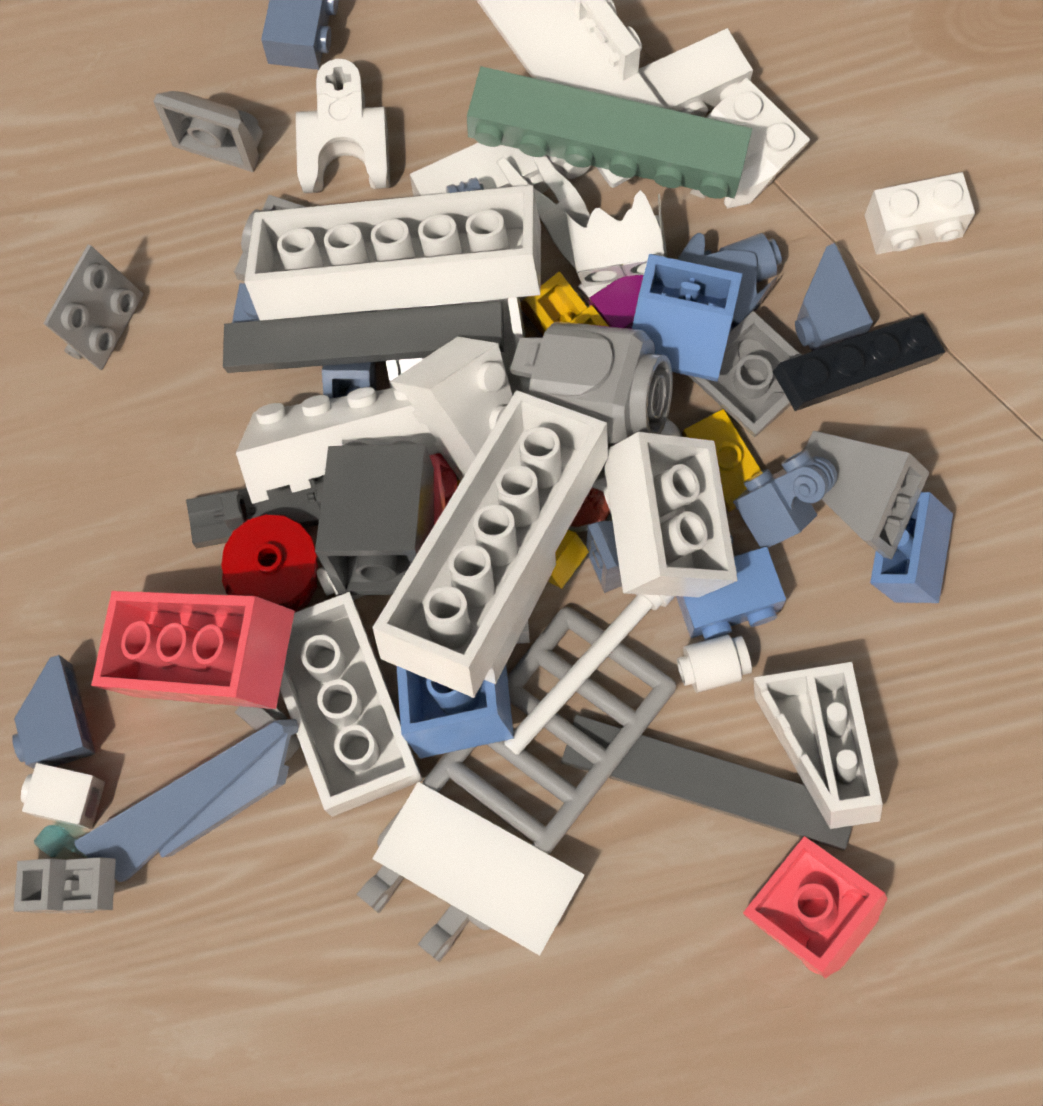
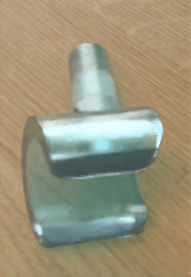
M48 825L44 827L34 840V844L52 858H55L64 846L71 852L88 858L76 848L74 841L77 839L72 837L61 826Z

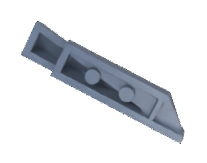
M296 719L272 722L75 840L76 848L88 858L116 859L115 879L119 883L130 879L158 852L162 858L175 855L286 783L289 766L284 765L290 737L298 732L299 724Z

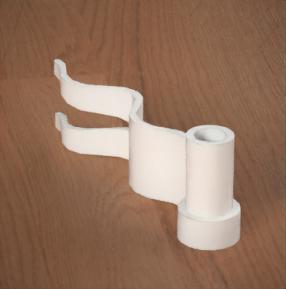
M546 155L543 157H533L540 175L559 201L555 204L548 197L534 189L539 218L545 225L559 251L576 269L566 213L583 228L587 227L590 214L577 190L555 169ZM504 156L496 161L512 187L530 185ZM581 283L578 286V290L589 304V297L610 283L583 287Z

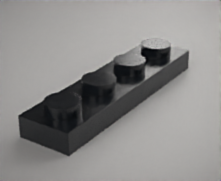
M921 314L780 362L772 372L794 411H798L935 362L946 351L924 315Z

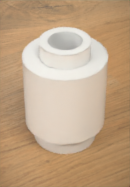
M727 634L684 646V656L677 658L678 670L684 686L692 684L696 693L739 682L742 680L743 675L752 673L749 652L742 636L731 638Z

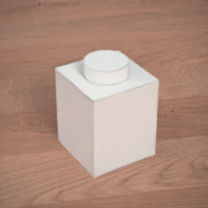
M36 763L33 774H29L26 777L22 786L21 801L24 803L22 812L43 819L92 829L105 782L92 775Z

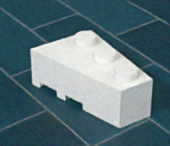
M456 337L390 380L396 391L404 393L415 408L413 415L420 424H424L429 428L437 440L434 445L459 480L462 481L513 396L498 343Z

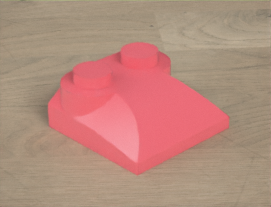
M804 836L745 909L743 914L799 958L806 968L826 979L845 965L874 928L885 906L887 897L885 892Z

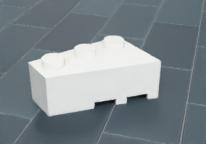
M852 662L754 677L755 699L829 828L879 822L883 803Z

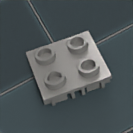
M87 245L43 324L65 341L67 346L64 351L68 355L79 360L83 356L97 369L102 370L139 304L143 293L94 247Z

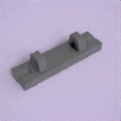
M324 475L310 481L311 488L292 493L290 485L267 490L269 499L253 504L247 488L187 499L186 503L193 545L197 549L226 543L232 532L246 522L240 504L244 503L247 520L268 514L286 516L301 524L303 528L318 525Z

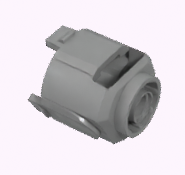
M557 321L548 327L543 338H519L510 367L512 374L531 378L529 395L607 422L608 448L636 432L661 434L671 405L672 368L670 360L666 355L655 354L654 342L645 331Z

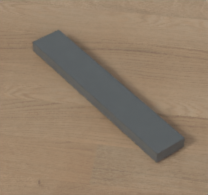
M501 301L225 323L223 368L227 373L425 358L456 337L498 343L500 352H504V308Z
M579 715L575 716L573 722L576 728L605 749L621 730V728ZM643 735L639 737L609 776L613 780L796 837L803 838L805 836L812 842L844 851L847 847L852 826L830 829L805 785ZM566 745L561 763L589 772L594 764Z

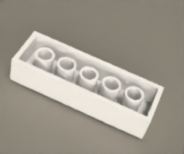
M533 185L255 212L244 282L260 321L540 295L541 225Z
M515 391L372 628L382 660L473 698L475 697L608 459L607 422L526 393Z

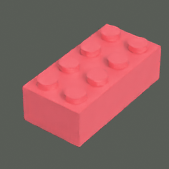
M112 591L91 686L138 698L276 709L295 611L256 596Z

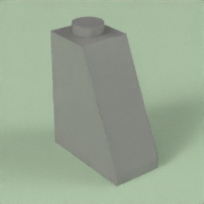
M813 431L804 449L808 450L811 457L818 456L829 460L837 472L835 486L821 499L863 541L884 558L892 560L930 472L908 452Z

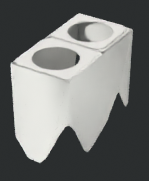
M641 190L635 195L633 207L627 211L622 221L612 218L600 208H595L590 215L587 227L583 228L566 213L576 271L583 287L611 283L625 276L644 275L649 254L667 257L660 194L658 195L659 215H654L645 194Z

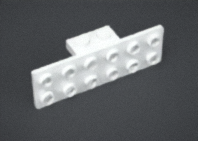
M476 0L532 78L664 108L638 72L640 51L642 50L641 41L632 27H625L620 21L612 0ZM596 167L612 188L630 179L616 176L608 169Z

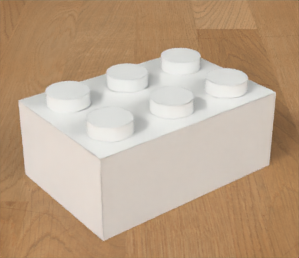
M636 432L610 447L604 468L623 593L701 597L738 581L714 441Z

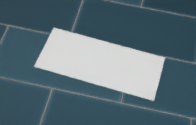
M420 782L416 784L372 858L539 956L584 877V874Z

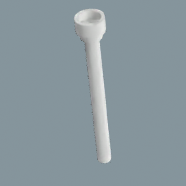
M636 594L631 603L513 731L514 739L505 740L504 745L513 754L519 755L650 609L657 610L660 605L666 607L675 596Z

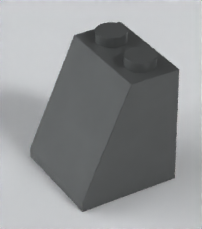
M398 441L392 445H368L361 442H351L345 446H328L315 552L339 595L350 592L351 595H393L434 527V467L425 444H416L410 441Z

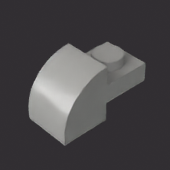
M99 857L72 860L38 859L17 861L14 912L94 913V911L113 910L116 859Z

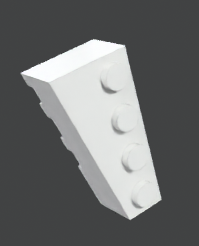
M371 387L356 389L343 397L329 399L328 396L318 395L304 400L301 404L284 407L281 403H272L260 407L253 413L238 446L236 455L253 504L268 500L267 490L290 485L293 493L311 488L310 481L325 475L328 446H345L351 442H361L368 445H392L398 441H410L416 444H425L428 454L433 455L440 453L434 445L437 440L426 425L420 424L413 415L415 408L404 393L397 392L394 387L377 391Z

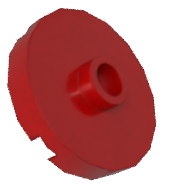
M265 514L248 519L232 532L223 549L221 566L225 581L236 596H256L287 607L293 605L308 593L317 577L318 556L315 552L316 548L313 539L301 524L286 516ZM272 553L277 555V560L272 566L265 567L261 565V560L266 554Z

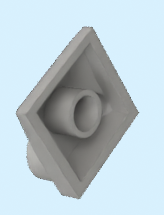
M169 91L156 94L153 102L173 147L254 172L260 158L257 147L263 136V131L258 126V121L254 116L245 111L237 110L236 108L186 92Z
M752 311L729 333L718 382L693 376L689 377L755 438L791 406L772 371L780 362L801 356V354Z

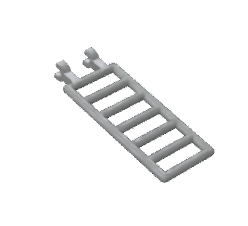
M563 607L507 676L510 703L526 715H529L539 704L540 700L522 687L538 667H543L559 680L572 667L571 664L552 651L565 633L570 629L592 645L604 632V630L573 608ZM621 642L608 657L653 689L636 711L590 678L576 691L623 725V728L610 745L605 749L557 713L544 726L545 729L594 764L577 787L573 786L525 749L519 755H515L504 745V741L486 744L564 803L547 826H544L463 764V761L475 747L445 753L423 780L422 784L439 793L451 778L533 841L532 846L549 855L676 690V683L672 678ZM402 808L379 835L377 840L378 847L381 845ZM383 865L377 874L366 882L357 893V896L380 913L404 877ZM451 905L437 924L425 934L418 945L440 962L469 920L482 930H490L491 927Z

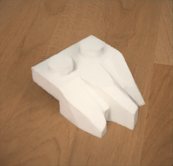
M747 77L706 117L752 128L735 199L729 197L724 199L727 209L750 204L810 141V138ZM691 189L690 194L704 199L707 197L699 190Z

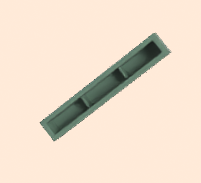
M482 66L479 69L467 113L468 137L474 138L482 145L497 147L499 145L513 147L532 157H543L545 155L564 159L568 164L575 167L595 166L608 169L614 175L623 178H632L634 176L647 178L666 188H678L681 186L699 190L703 195L714 199L724 197L735 199L752 133V128Z

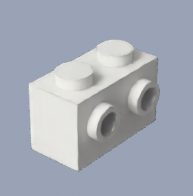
M963 172L874 190L865 212V219L875 253L878 255L961 238L968 228L975 210Z

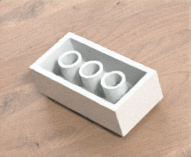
M350 592L294 613L280 690L291 719H296L299 724L296 734L324 810L333 817L423 781L410 745L401 735L399 716Z

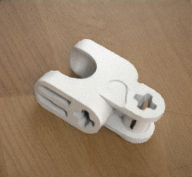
M345 59L330 60L322 65L317 73V111L296 112L297 173L303 193H318L322 191L326 167L333 159L340 156H353L359 158L365 164L371 188H389V143L385 106L365 108V97L357 67Z

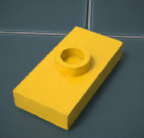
M722 409L684 429L682 436L714 441L725 507L730 512L736 509L733 501L747 490L744 482L759 473L761 469L725 410Z

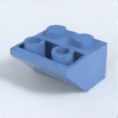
M649 254L632 329L643 330L654 342L655 354L666 355L669 358L672 372L718 382L742 273Z

